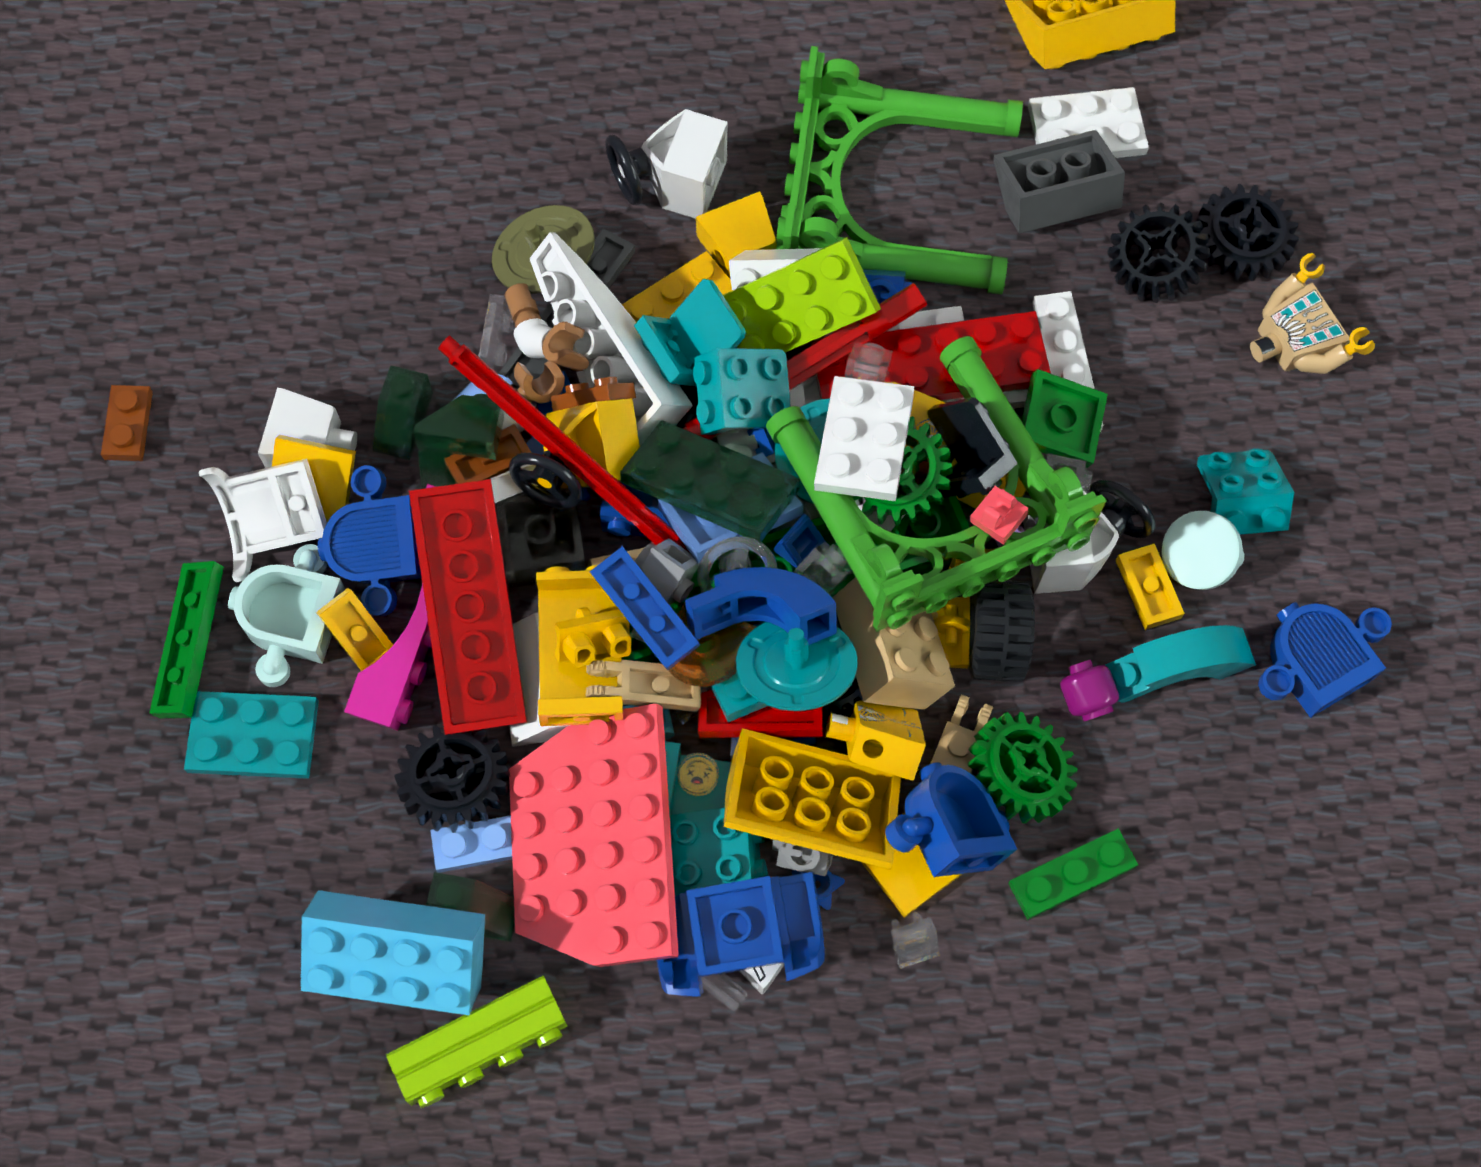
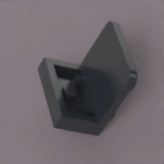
M971 397L934 405L927 411L928 417L938 433L942 435L943 441L957 461L952 467L953 473L944 476L950 480V490L938 489L943 498L957 496L960 499L979 492L981 495L989 494L994 486L1000 487L1002 484L1001 478L1018 463L1010 452L1008 442L999 434L989 418V412L978 399Z

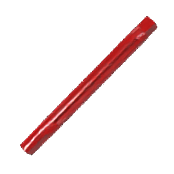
M914 283L910 284L879 304L881 309L878 312L834 331L787 360L789 391L927 307V303ZM697 417L685 423V428L667 438V441L673 451L681 455L695 445L698 447L702 446L719 434L701 435L700 423Z

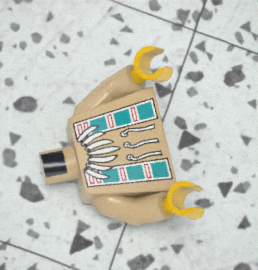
M1310 253L1303 256L1300 261L1301 271L1298 274L1292 273L1272 293L1262 311L1263 321L1258 328V332L1262 337L1250 343V350L1256 361L1263 362L1275 356L1284 371L1298 369L1300 372L1326 374L1353 359L1352 354L1357 352L1366 355L1374 350L1375 343L1373 340L1364 345H1357L1359 339L1370 333L1367 328H1356L1349 337L1313 282L1306 285L1305 281L1308 278H1319L1325 270L1323 263L1313 272L1306 270L1307 264L1315 258V254Z

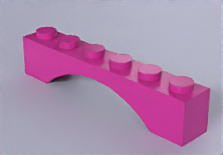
M427 484L426 488H431V487H436V486ZM423 584L414 613L398 640L375 663L358 673L344 710L345 713L396 731L399 730L401 723L406 724L413 710V701L410 698L415 685L419 686L425 677L427 663L424 662L428 648L432 647Z

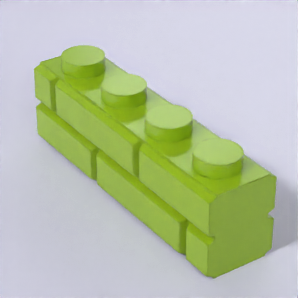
M543 975L471 1011L470 1015H463L386 1054V1057L406 1102L411 1106L419 1103L420 1108H424L444 1098L442 1090L456 1083H459L460 1088L479 1081L484 1077L483 1069L497 1062L499 1067L503 1068L518 1061L523 1057L522 1049L536 1042L539 1048L554 1043L562 1037L560 1030L568 1026Z

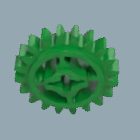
M913 416L910 417L906 445L909 446L905 447L901 468L904 472L900 474L897 492L903 494V497H897L896 501L852 496L857 506L864 503L862 512L866 517L877 511L878 523L882 525L887 516L892 515L895 526H899L902 515L906 514L914 524L917 521V510H921L927 516L931 515L929 501L937 504L943 503V496L938 489L950 490V480L944 476L952 474L953 468L951 463L944 462L950 458L949 448H939L943 443L942 435L939 433L929 438L931 432L930 424L925 423L920 429L916 430L915 418ZM927 459L929 463L928 475L919 487L915 481V475L920 469L919 464Z
M1005 712L998 719L992 718L974 735L976 742L969 747L968 751L975 755V757L967 765L979 771L975 777L984 785L985 791L992 796L997 809L1002 805L1006 807V819L1010 820L1019 813L1023 824H1026L1032 818L1037 823H1040L1048 816L1053 817L1072 799L1069 792L1077 787V783L1069 777L1078 770L1075 766L1068 765L1066 761L1074 754L1072 751H1062L1060 746L1064 743L1065 738L1058 737L1054 739L1051 736L1053 732L1051 724L1044 729L1039 727L1040 720L1038 716H1035L1027 723L1024 712H1019L1013 718L1008 712Z

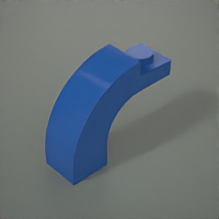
M752 567L723 572L714 575L715 588L685 600L687 626L696 639L746 621L772 623L787 633L793 628H800L804 632V638L807 639L808 645L837 633L836 602L814 581L787 570Z

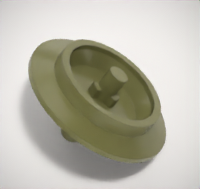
M561 205L539 207L519 216L500 234L493 249L492 266L499 281L507 288L515 284H527L530 294L542 293L530 262V257L549 232H555L587 264L595 244L594 230L587 217L574 208Z

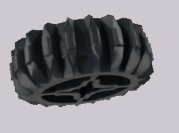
M1160 202L1157 206V211L1151 212L1150 207L1145 204L1143 206V215L1138 216L1137 213L1131 211L1129 213L1130 224L1124 221L1119 222L1118 229L1121 233H1112L1110 239L1111 243L1115 246L1109 247L1107 253L1108 257L1113 259L1109 262L1110 271L1117 272L1114 276L1115 282L1118 285L1126 283L1124 289L1128 295L1138 289V299L1143 301L1148 293H1151L1153 302L1157 304L1160 301V294L1167 293L1168 300L1173 301L1175 299V290L1178 289L1184 295L1189 292L1187 282L1198 285L1200 276L1197 272H1206L1207 263L1204 260L1210 257V248L1205 246L1209 243L1208 234L1201 233L1203 224L1200 220L1192 222L1193 214L1190 211L1179 216V206L1175 204L1169 212H1166L1164 204ZM1154 230H1163L1161 233L1158 234L1148 233ZM1180 237H1183L1190 247L1185 262L1181 261L1179 254L1174 251L1178 246L1177 241ZM1133 244H1136L1139 252L1143 254L1139 259L1140 265L1137 269H1134L1128 261L1129 251ZM1160 249L1165 250L1166 254L1160 256L1159 253L1158 257L1152 256L1154 250H1158V252ZM1160 271H1166L1170 273L1164 276H1153L1154 274Z

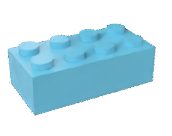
M318 890L302 915L301 991L470 1015L482 984L485 914Z

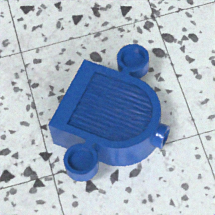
M364 465L357 468L351 477L353 491L357 495L364 497V500L345 505L331 516L325 526L322 538L318 540V553L320 559L326 561L330 568L339 576L347 580L371 584L363 591L361 603L369 614L387 616L394 611L397 605V595L390 587V583L422 579L410 495L382 499V493L385 491L387 484L384 473L375 467Z
M1297 602L1290 604L1276 615L1282 624L1275 631L1270 644L1273 666L1267 668L1260 676L1258 686L1261 693L1270 700H1282L1292 692L1309 717L1312 718L1370 683L1386 669L1367 642H1379L1390 632L1392 622L1389 615L1380 608H1368L1356 619L1354 625L1343 612L1332 606L1308 604L1300 607Z
M940 762L929 764L919 771L922 781L908 793L904 805L905 814L897 816L885 829L888 842L899 852H910L919 845L933 877L990 871L1017 850L1009 833L1010 826L1005 813L997 809L991 795L985 791L984 785L968 771L953 765H942Z

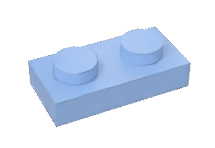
M511 815L474 822L473 829H469L466 824L458 825L456 833H452L450 827L441 828L438 832L434 831V829L430 830L437 873L512 860Z

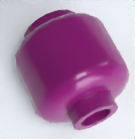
M1090 659L1068 667L1071 675L1061 680L1060 688L1068 710L1073 716H1082L1083 721H1087L1114 711L1112 705L1118 701L1119 694L1110 669L1107 666H1093Z

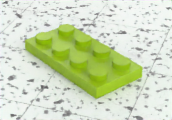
M847 237L723 294L746 330L745 338L737 346V348L781 349L787 352L870 316L881 309Z

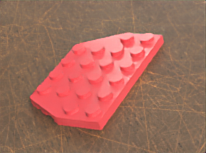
M657 703L623 709V720L615 721V715H609L610 722L596 719L588 725L567 726L509 768L515 933L593 966L605 967L679 957L663 707Z

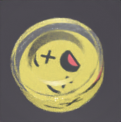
M690 754L679 764V784L690 795H706L718 783V766L714 759L707 754Z

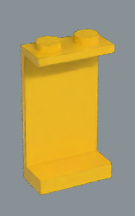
M598 565L590 566L586 571H570L566 567L557 566L547 568L545 572H536L539 612L540 699H538V717L540 726L588 725L596 719L610 722L609 715H615V721L623 720L622 696L586 697V687L588 686L617 687L618 676L609 678L591 676L586 673V666L576 668L571 661L559 663L555 657V650L557 648L556 622L575 619L578 608L588 607L592 615L618 609L590 573ZM608 652L595 655V660L593 661L620 662L622 657L615 659Z

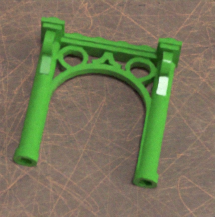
M811 46L809 61L802 60L798 103L804 104L803 112H796L793 133L800 134L799 143H791L789 164L795 165L794 174L787 173L784 195L791 196L788 205H782L781 217H779L776 249L824 248L844 239L839 236L845 231L853 239L848 240L862 269L906 271L905 279L987 289V293L1002 295L1007 272V257L902 245L880 240L861 228L850 215L842 197L840 176L846 158L854 146L869 133L888 125L913 124L1017 138L1021 125L1023 101L1008 99L1007 103L883 88L882 86L859 80V68L852 61L832 59L824 64L825 53L818 52L817 46ZM854 114L868 115L869 117L858 123ZM830 120H841L847 125L849 132L842 138L833 139L825 134L824 125ZM815 140L819 147L830 152L825 159L818 162H812ZM809 181L815 182L821 186L824 195L813 197L806 203ZM819 209H827L835 215L837 222L835 223L827 218L812 217V214Z
M970 336L959 338L950 343L941 352L940 360L965 399L971 397L978 399L988 410L989 418L999 434L1008 442L1010 452L1018 464L1005 474V490L1014 496L1019 477L1032 498L1016 497L1017 501L1029 508L1028 515L1034 519L1035 526L1024 532H1014L1005 545L986 553L984 546L992 537L975 525L956 534L937 538H911L881 528L864 515L851 495L815 491L814 481L821 442L800 407L792 406L774 414L766 424V429L775 443L781 445L874 608L873 627L876 632L887 627L897 629L908 623L912 616L923 611L927 613L936 612L955 597L960 595L964 598L970 597L978 593L987 583L997 579L999 582L1007 581L1026 566L1031 564L1035 567L1041 566L1050 561L1058 552L1067 548L1069 551H1075L1083 547L1090 541V535L1094 526L1098 523L1100 513L1106 503L1102 494L1096 496L1094 491L1083 495L1081 483L1072 469L1065 466L1054 471L1047 463L980 357L981 349L974 338ZM941 553H944L945 559L955 558L965 563L942 572L944 560ZM908 554L922 556L931 562L933 570L922 576L920 573L914 575L912 570L903 573L900 563Z

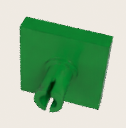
M1037 369L1031 374L1021 422L1042 453L1088 468L1094 464L1108 394Z

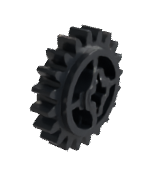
M1238 184L1234 194L1228 187H1223L1220 196L1214 193L1211 194L1208 203H1203L1196 220H1200L1203 224L1201 233H1206L1209 237V243L1205 245L1210 248V254L1212 255L1208 265L1213 266L1221 263V275L1226 274L1229 269L1234 270L1235 280H1239L1243 272H1247L1249 279L1254 281L1259 271L1265 278H1269L1273 269L1281 271L1285 262L1290 260L1295 251L1294 247L1299 240V237L1294 234L1299 226L1298 223L1289 222L1294 213L1293 210H1280L1284 203L1283 198L1273 202L1270 200L1272 191L1268 190L1263 196L1259 195L1257 185H1253L1250 192L1246 193L1242 184ZM1263 246L1269 247L1262 251H1256L1257 249H1262Z
M435 725L433 726L434 736L431 739L422 733L418 734L420 747L408 744L405 746L410 759L401 758L397 761L402 771L395 774L397 786L400 787L397 790L400 801L405 802L404 807L408 815L417 813L416 817L421 826L431 819L434 831L437 832L441 829L444 822L449 823L452 833H456L459 821H464L469 829H473V816L477 815L484 821L489 820L486 807L490 806L494 809H500L501 805L497 795H508L507 784L504 782L509 780L510 776L509 767L505 766L508 764L506 753L499 752L501 748L497 738L488 741L486 729L480 730L475 736L473 731L445 735ZM457 775V777L449 779V776ZM483 777L481 783L479 784L478 778ZM479 784V786L470 794V791L473 789V787ZM444 798V799H448V800H450V801H442V800H438V799Z

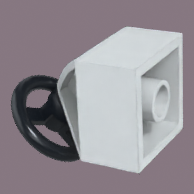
M685 109L656 130L642 144V147L628 152L619 137L609 135L605 142L607 157L614 177L625 198L632 205H639L643 200L640 179L649 176L663 209L693 218L706 213L727 163L728 122Z
M1109 480L1093 482L1089 487L1088 493L1094 491L1096 496L1102 494L1106 503L1100 513L1099 521L1094 526L1090 535V541L1075 551H1069L1067 548L1056 553L1050 561L1041 566L1035 567L1031 564L1034 594L1083 589L1103 567L1122 533L1135 538H1147L1154 533L1156 522L1149 507L1140 497L1121 484ZM1109 493L1118 496L1119 498L1123 499L1124 501H1122V500H1120V499H1116L1115 497H1113V496L1110 495ZM1030 515L1023 521L1024 531L1035 526L1034 519ZM1139 515L1144 526H1134L1131 516Z

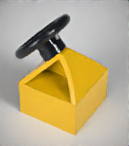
M632 398L596 401L546 413V417L618 481L645 477ZM544 446L542 455L525 452L517 454L511 459L509 472L513 481L524 493L545 505L562 509L577 506L582 500V488L590 487L571 471L562 460L554 456ZM523 465L536 466L533 472L521 469ZM534 484L538 485L542 489L548 490L551 494L539 489ZM570 489L571 495L569 496L564 490Z

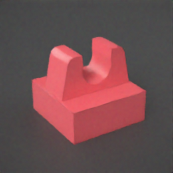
M994 486L971 514L970 522L1004 545L1028 516L1029 508L1017 501V498L1006 490Z

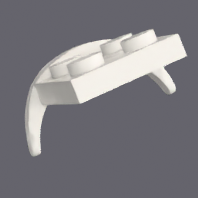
M307 458L230 477L224 471L215 467L199 471V476L204 478L215 492L228 525L233 550L232 578L235 582H241L249 575L254 553L322 538L327 521Z

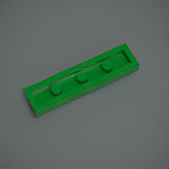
M215 561L182 564L149 714L159 719L192 718L224 567Z

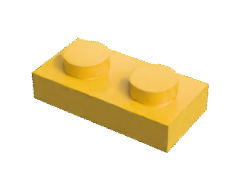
M1155 543L1117 556L1115 561L1144 630L1173 622L1183 617L1185 613Z
M349 588L345 589L316 612L361 671L375 663L393 646L389 638Z

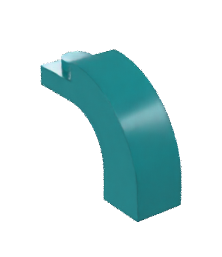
M1230 625L1201 627L1164 636L1133 648V653L1105 664L1110 669L1119 694L1117 702L1121 703L1183 680L1200 677L1220 680L1256 665L1243 628Z

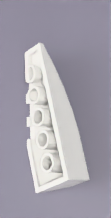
M549 232L530 257V262L544 300L551 302L554 310L553 325L555 326L560 322H568L585 330L583 338L578 339L573 347V351L584 355L589 361L588 368L576 372L580 383H588L589 388L594 387L593 380L606 377H617L618 383L634 382L636 398L633 399V406L641 447L670 432L693 405L680 385L670 384L662 376L660 366L653 355L642 344V338L634 327L636 321L619 300L555 232Z

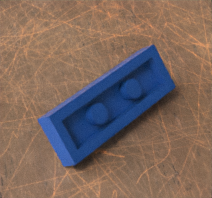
M623 546L590 571L667 671L700 646L697 639Z

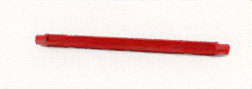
M450 335L440 344L438 350L449 358L448 363L453 365L476 387L485 392L494 403L554 456L562 460L571 471L623 517L632 522L648 539L657 545L670 538L688 551L681 539L667 523L650 511L641 500L465 344H459Z

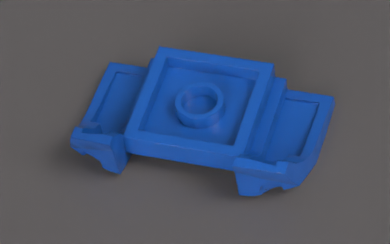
M813 872L784 877L765 876L685 890V893H679V895L675 896L679 957L657 960L662 989L666 994L680 996H701L703 993L701 977L784 963L786 980L789 981L819 968L825 960L823 926Z

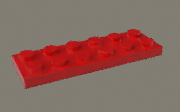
M1036 311L886 331L816 375L820 400L830 398L834 376L885 383L896 382L902 385L914 386V390L940 401L964 398L941 362L940 354L950 343L966 336L974 338L982 351L980 357L1002 392L1028 389L1031 374L1037 369L1051 373ZM818 341L811 342V346Z
M487 479L410 490L409 495L444 733L447 735L526 723L527 717L492 481Z

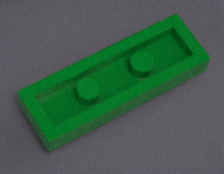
M1118 828L1010 880L1008 884L1025 917L1029 920L1135 869L1138 863Z

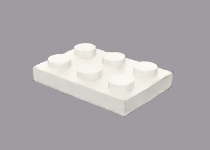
M1134 87L1029 99L1028 109L1036 144L1097 130L1115 158L1147 154L1149 146Z
M834 376L814 481L815 491L896 501L914 398V386Z

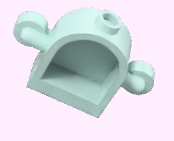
M313 544L304 545L295 552L293 558L295 567L286 565L261 567L249 574L239 587H233L229 596L228 608L234 610L237 621L249 639L260 648L268 650L267 654L258 660L255 668L260 681L268 687L281 686L288 680L290 666L284 655L323 664L332 637V633L316 612L342 593L345 587L340 578L323 574L327 568V562L320 559L318 546Z

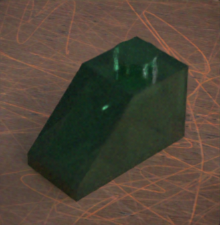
M390 365L378 399L372 448L374 452L410 460L433 396L427 374Z
M487 394L461 395L415 424L414 436L417 448L496 460L504 422V411Z
M434 872L426 906L485 914L484 937L508 942L512 941L515 928L513 896L476 879Z

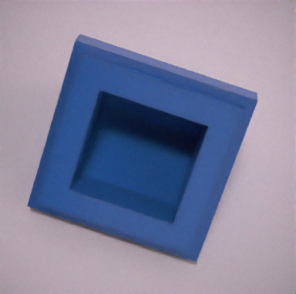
M803 514L777 543L773 551L796 569L801 570L826 541L809 516Z

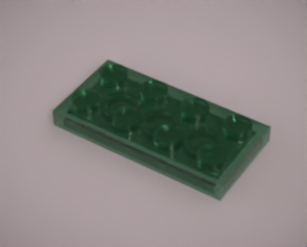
M663 420L659 422L620 471L621 483L757 543L763 541L800 490V478Z

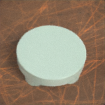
M1193 511L1179 517L1168 528L1162 542V559L1166 570L1175 581L1192 589L1207 590L1223 585L1233 577L1244 561L1245 554L1243 552L1242 540L1236 527L1222 515L1209 511Z

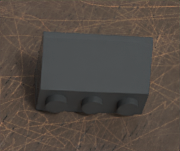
M1097 130L994 155V165L1005 210L1018 233L1033 231L1122 207L1125 171Z

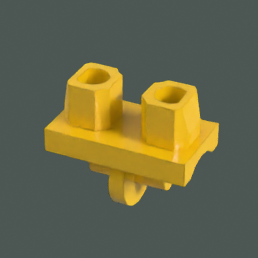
M955 597L949 600L943 608L931 614L937 627L949 667L967 669L969 666L970 597Z
M588 607L578 608L575 619L555 623L557 636L555 657L559 663L571 661L577 668L590 665L595 660V655L609 652L611 656L617 659L629 656L631 653L630 622L619 609L592 615Z

